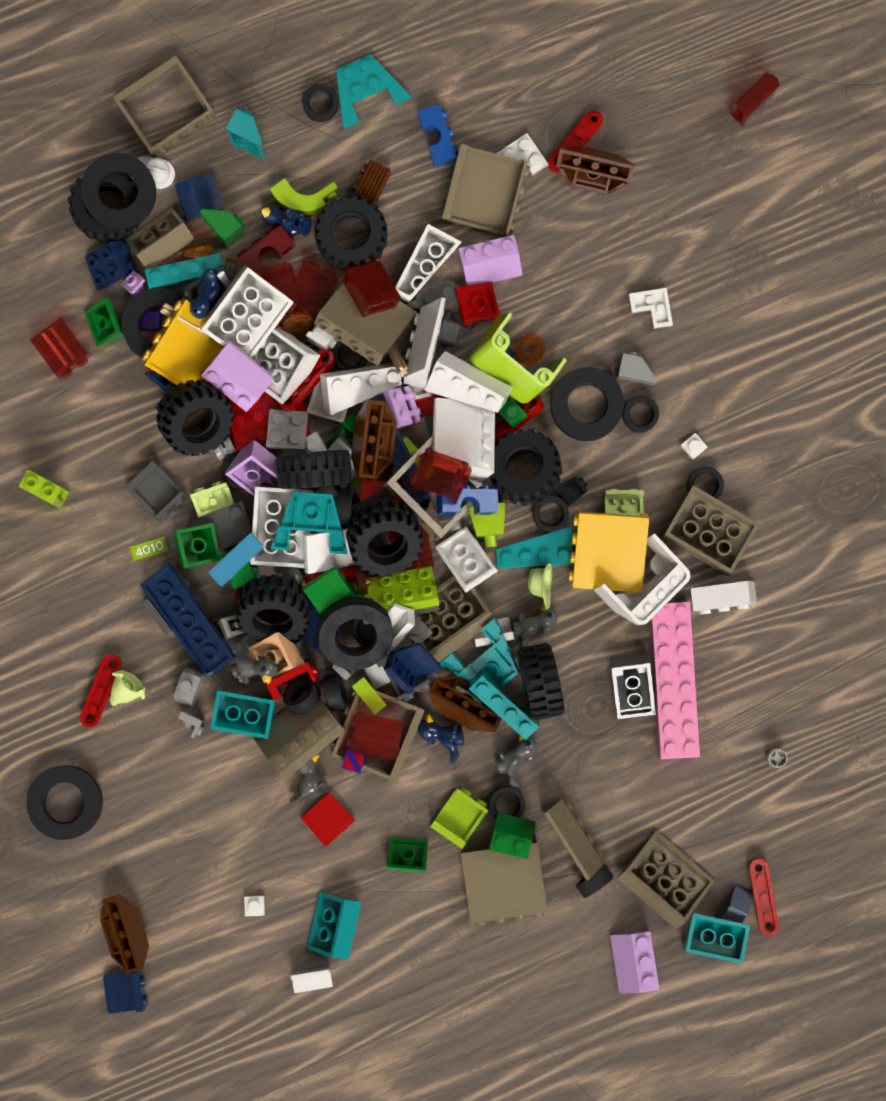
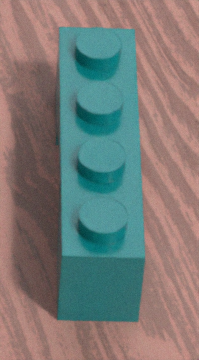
M218 253L147 269L145 273L149 289H170L177 284L195 280L202 276L206 269L213 270L223 264L222 257Z
M484 669L470 681L469 690L525 740L539 727V720H533L526 707H522L510 699L501 689L498 682Z

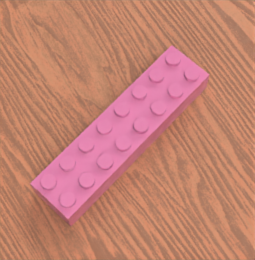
M690 602L667 603L650 620L659 759L700 757Z

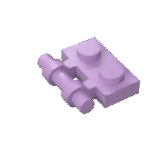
M410 385L403 387L404 394L401 387L383 392L388 408L397 422V428L413 424L411 417H413L415 424L421 422L420 408H417L414 399L416 396L411 391Z

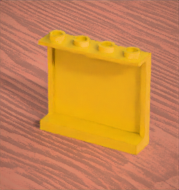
M182 298L181 301L178 300L175 303L172 317L168 316L163 322L162 326L164 328L161 333H157L153 338L152 343L154 344L151 349H147L144 352L142 364L176 385L179 383L185 384L188 380L196 382L199 379L206 382L207 380L201 375L209 362L224 346L213 338L206 337L178 320V317L197 327L200 326L197 318L193 317L190 313V302Z
M579 509L578 514L574 515V526H577V532L573 533L572 536L575 552L571 551L570 563H574L573 570L569 571V581H572L573 588L594 589L605 584L611 591L642 593L649 526L648 514L640 513V516L582 512V509Z

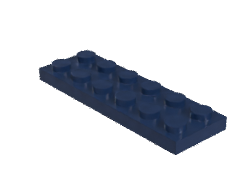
M171 562L140 584L206 679L234 660L235 655L231 647Z

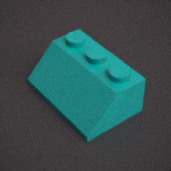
M236 109L226 127L231 144L265 160L266 154L254 117L252 116L253 114L245 109H242V111Z
M217 691L210 729L268 739L276 701Z
M319 891L306 949L331 958L349 959L362 902Z
M692 913L686 930L683 950L693 954L743 964L751 925Z

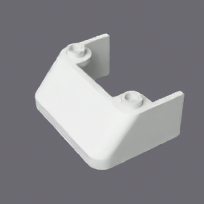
M655 533L647 537V545L656 554L649 564L651 571L656 576L642 589V593H638L630 600L623 594L615 595L605 584L593 589L614 612L636 625L648 623L690 579L688 568Z

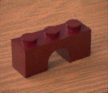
M281 225L272 227L267 232V236L263 239L258 238L252 243V247L248 250H242L235 260L246 263V267L260 275L266 270L260 261L261 255L265 251H275L282 258L296 247Z

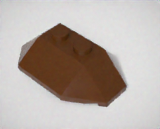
M584 146L560 147L556 164L557 169L560 170L570 186L604 194H610L630 184L635 164L618 154Z
M366 399L356 416L351 458L357 477L377 479L379 474L393 460L397 422L385 401Z
M458 676L436 677L428 692V696L439 713L465 728L481 732H495L502 718L469 690V682Z
M120 894L103 899L100 921L111 957L123 968L125 974L143 970L149 943L138 908Z

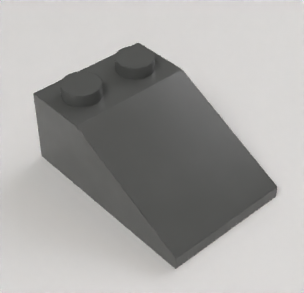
M243 501L190 521L191 527L209 523L214 524L220 552L236 547L253 530Z
M648 653L610 658L617 719L656 715Z

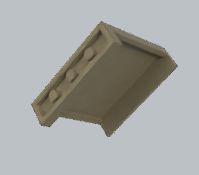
M461 144L442 219L509 236V233L514 232L516 224L513 221L514 214L518 215L521 203H517L519 195L523 196L525 185L522 184L523 178L528 177L530 166H527L528 161Z
M353 270L320 310L314 324L365 357L368 361L379 366L387 351L405 328L410 326L417 312Z
M537 841L531 843L527 860L489 851L490 848L461 852L470 923H475V926L485 925L486 921L494 920V923L505 922V918L513 917V920L525 919L524 916L532 915V918L543 917L544 913L548 912Z

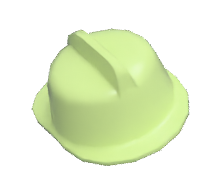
M550 563L545 568L531 569L528 579L530 592L544 599L546 609L550 608L552 566Z

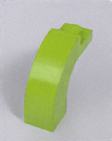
M286 179L270 188L272 196L284 209L293 208V210L299 211L304 215L321 213L323 211L322 208L327 205L325 201L330 202L335 199L339 192L335 182H332L316 194L301 195L293 190Z

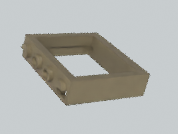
M174 56L113 96L114 101L152 157L161 156L168 147L178 145L183 137L193 135L197 132V128L203 124L208 125L215 117L213 109L177 56ZM178 70L206 112L155 146H152L125 105Z
M432 435L392 474L382 487L399 504H404L408 509H411L415 513L419 525L437 541L473 506L472 503L467 501L461 507V512L453 515L441 528L396 482L429 447L433 449ZM458 475L468 486H472V489H479L480 486H484L482 482Z
M355 690L351 696L354 698L352 705L348 704L344 713L347 716L345 723H340L346 731L339 736L337 741H333L329 750L332 752V757L344 761L345 754L340 753V750L361 700V697ZM375 690L381 699L415 712L392 772L389 773L367 763H363L362 769L396 782L425 710L404 701H398L394 697Z

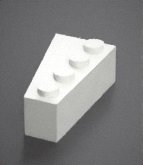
M428 224L391 295L409 303L460 245L461 241Z
M445 351L436 361L424 391L499 412L506 403L512 387Z
M393 363L320 374L324 412L329 415L338 413L366 399L382 394L384 391L402 385L401 375L398 374Z

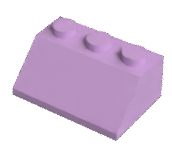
M514 235L459 248L458 253L467 286L487 282L495 283L523 276Z
M230 341L209 362L201 375L246 412L259 399L274 379L272 374Z
M255 440L240 450L225 472V475L254 497L255 487L280 488L278 486L276 457Z
M649 929L611 934L610 939L619 993H643L659 990Z

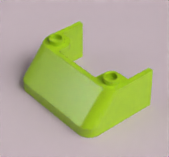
M508 312L496 317L470 354V362L479 370L511 386L512 390L509 396L517 403L524 404L530 402L551 384L567 360L565 358L552 360L547 368H539L533 375L505 352L510 344V339L502 329L513 315Z

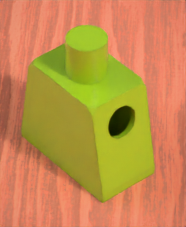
M498 503L499 512L493 515H474V507L472 506L469 509L476 538L484 537L486 548L497 547L496 536L504 534L505 503Z

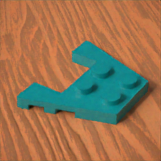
M371 54L336 70L344 130L360 123L352 105L385 89L388 90L395 106L411 99L407 91Z
M293 492L271 549L290 550L291 530L330 533L329 553L348 555L334 495Z
M494 617L481 628L482 632L493 643L491 647L467 666L454 652L445 657L440 662V665L469 682L484 669L498 682L500 687L519 673V668L496 617Z

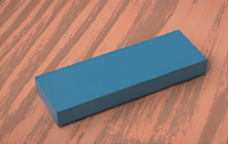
M250 533L208 573L223 587L265 547Z

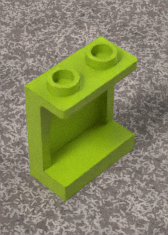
M27 470L19 484L20 488L60 509L70 493L30 470Z
M463 787L455 789L430 825L431 828L461 849H463L469 837L489 811L486 808L487 804L479 798L475 801L470 797L472 793Z

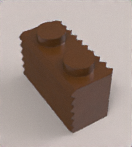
M370 160L368 164H364L360 173L362 177L360 181L356 180L352 191H354V195H358L359 199L367 198L371 204L374 203L376 205L391 175V170Z

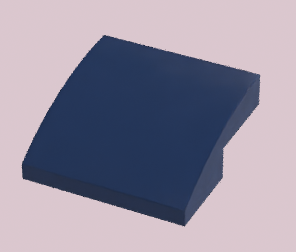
M213 173L193 177L174 185L185 220L202 217L199 212L202 209L222 211L225 208Z

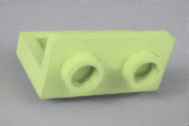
M218 481L211 484V488L204 489V487L193 490L194 493L190 494L198 518L235 504L226 482Z
M637 489L606 490L604 497L605 513L640 516V513H644V491Z

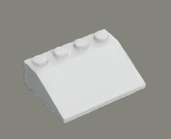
M243 266L198 328L222 346H225L230 341L250 358H253L293 304V301L251 269Z
M441 297L421 307L420 314L416 313L414 325H417L416 331L411 333L410 342H413L411 349H407L405 358L408 360V373L401 374L406 385L426 388L443 321L446 298Z
M276 325L252 359L274 376L265 392L283 404L312 372L320 355L279 325Z
M435 398L432 466L483 482L494 473L495 412L454 399Z
M255 487L252 534L265 548L251 560V565L305 568L303 535L310 534L311 531L291 530L290 550L271 549V545L274 542L293 492L314 493V490Z

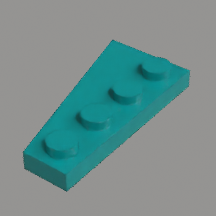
M572 526L496 549L497 569L544 567L548 563L551 566L574 565V563H570L571 551H573Z

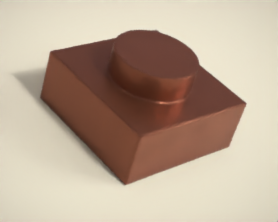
M355 569L360 595H367V586H370L368 574L364 575L361 569Z

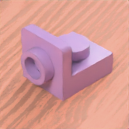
M134 270L121 284L133 297L148 288V283Z

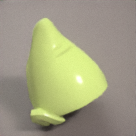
M125 670L112 673L113 676H116L111 688L110 704L112 706L128 703L138 697L145 699V687L136 676Z

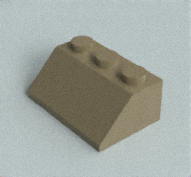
M171 207L128 236L125 240L147 270L156 268L159 263L172 257L181 248L188 246L194 240V237Z

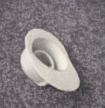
M151 156L138 157L152 174L157 189H163L172 184L175 178V171L168 161Z

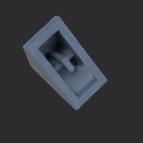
M734 886L721 919L742 923L748 915L753 894Z

